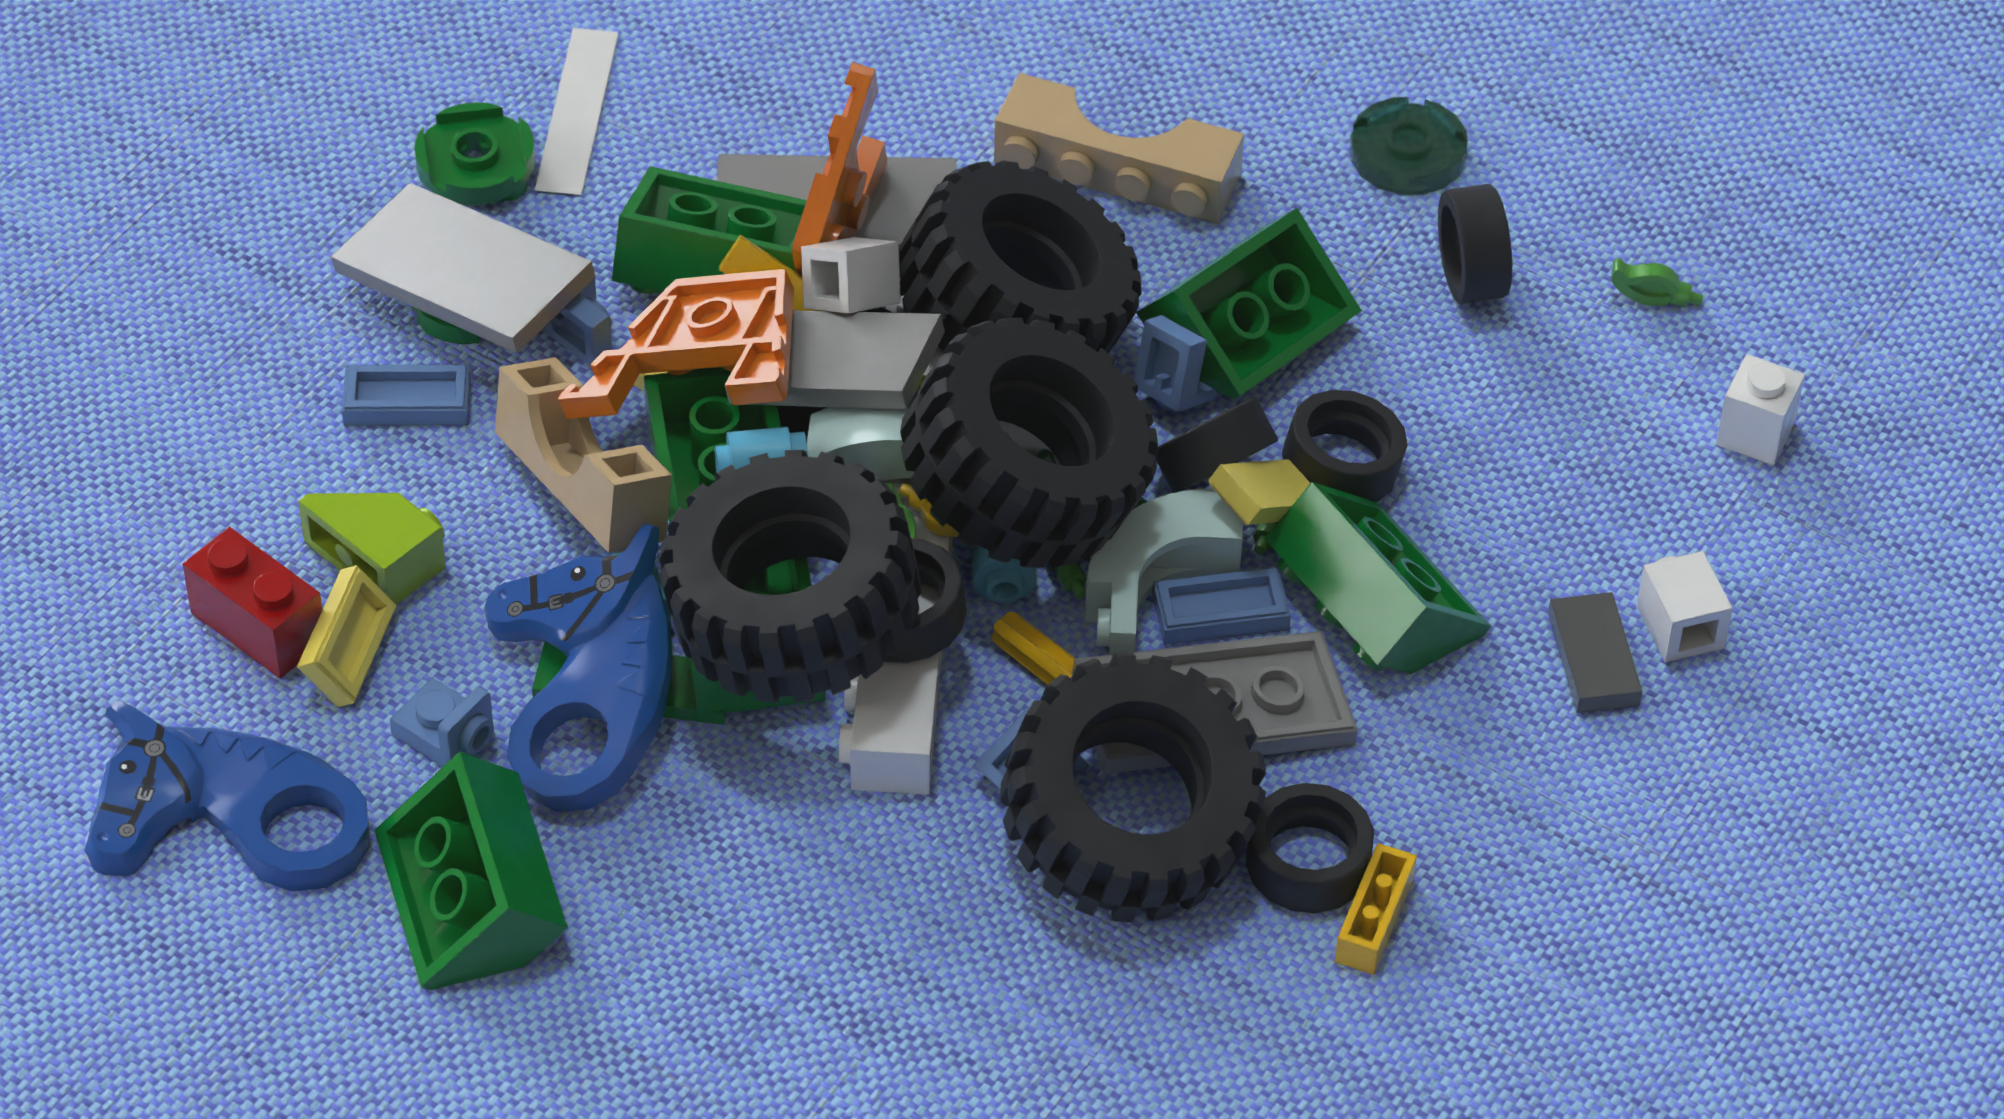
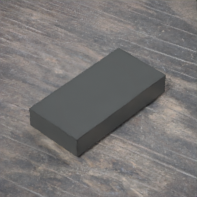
M1613 592L1550 599L1548 615L1576 712L1640 706L1642 688Z

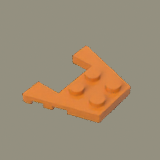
M855 62L851 63L844 83L851 86L852 91L842 116L834 115L828 133L830 155L823 173L815 174L791 248L795 272L801 276V246L851 238L856 230L859 231L868 212L869 203L888 164L885 142L862 135L879 92L876 69Z
M786 269L675 279L628 326L632 338L621 349L603 351L590 364L594 376L580 390H578L577 385L570 384L560 394L558 401L566 418L617 415L640 374L667 371L671 375H682L693 369L723 367L725 370L732 371L725 384V388L733 405L784 402L788 396L794 288Z

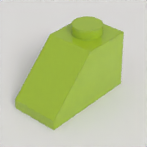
M309 493L298 500L304 542L339 570L357 565L396 605L446 568L443 544L445 533L440 521L430 510L424 507L418 509L399 493Z

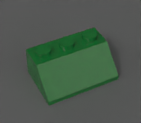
M650 166L619 215L611 281L628 284L632 289L641 293L656 294L663 292L675 279L725 275L719 270V265L739 235H742L795 271L791 248L807 200Z
M1295 208L1256 230L1142 307L1136 314L1143 325L1145 320L1162 315L1206 339L1207 343L1199 381L1234 400L1362 310L1298 208Z
M1311 482L1265 538L1267 543L1281 557L1277 562L1280 570L1298 585L1310 589L1318 598L1314 604L1316 610L1334 626L1341 629L1345 628L1356 641L1352 645L1353 651L1363 662L1375 670L1382 671L1386 667L1412 674L1481 638L1492 627L1377 502Z
M459 751L374 830L418 980L422 988L434 990L524 968L568 929L518 772Z

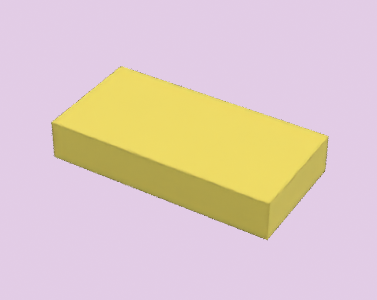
M1289 459L1220 464L1208 480L1210 486L1246 525L1279 522L1310 485L1306 477Z
M357 565L340 570L297 665V668L337 707L355 703L397 607Z

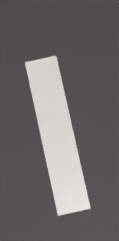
M573 28L534 191L582 195L619 32Z

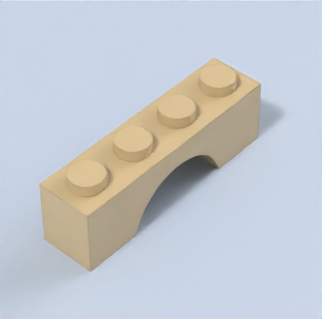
M1023 73L1018 74L995 118L994 162L996 163L1001 161L1018 162L1019 167L1026 170L1034 166L1048 171V177L1062 181L1065 179L1073 185H1080L1218 224L1242 172L1244 133L1187 118L1174 129L1156 136L1131 138L1114 135L1101 130L1085 118L1078 107L1074 87Z
M556 357L499 367L495 433L608 553L625 551L644 524L659 527L658 543L663 542L667 532L672 474L642 444L603 452L594 435L589 417L566 418L558 401L560 394L570 384L577 385L578 390L584 385Z

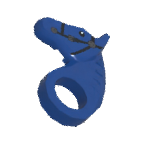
M642 525L627 549L620 555H581L546 572L504 582L497 586L486 600L484 612L488 629L498 641H546L561 650L568 657L555 677L529 701L512 724L507 750V759L513 771L519 773L523 789L528 796L554 811L589 810L618 794L633 775L659 730L671 679L672 645L670 622L661 588L653 575L659 540V527L655 525ZM582 717L599 719L607 724L608 739L604 751L591 766L579 773L566 776L548 774L541 769L540 754L546 739L557 727L569 720Z
M120 700L114 701L107 708V717L115 725L123 739L105 765L96 808L86 836L85 857L94 871L110 876H128L136 873L148 860L154 846L164 838L166 831L188 818L191 824L200 818H206L228 839L260 881L291 892L323 889L331 886L355 872L370 848L369 816L365 796L353 781L322 758L273 739L248 733L217 728L163 727L132 705ZM305 805L325 807L337 814L343 822L341 831L330 843L311 851L294 852L283 850L272 844L265 836L268 825L276 816L292 807Z

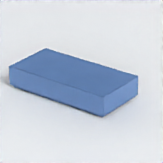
M470 364L346 365L342 402L343 426L468 425L471 387Z
M1278 567L1153 581L1152 597L1164 645L1290 630L1291 614Z

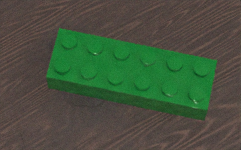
M723 367L696 369L682 375L663 373L644 376L646 426L651 454L672 474L667 527L679 508L688 509L686 499L702 483L709 487L716 482L714 478L716 475L715 446L726 445V432L781 427L778 408L775 405L729 404L724 386L732 371L725 370ZM794 558L776 563L755 575L743 587V590L762 595H783L806 589L812 586L807 558ZM687 657L696 717L711 715V712L725 710V713L826 701L825 691L814 694L815 701L801 703L794 702L793 697H780L778 703L762 702L755 700L754 693L750 691L742 697L722 689L719 680L713 682L706 679L695 669L693 660Z

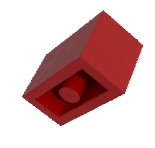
M229 526L182 563L190 612L281 679L298 665L322 612L320 592Z

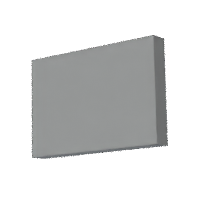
M793 310L788 396L784 402L747 405L907 409V405L912 399L945 333L941 314L840 313ZM726 390L729 404H733Z

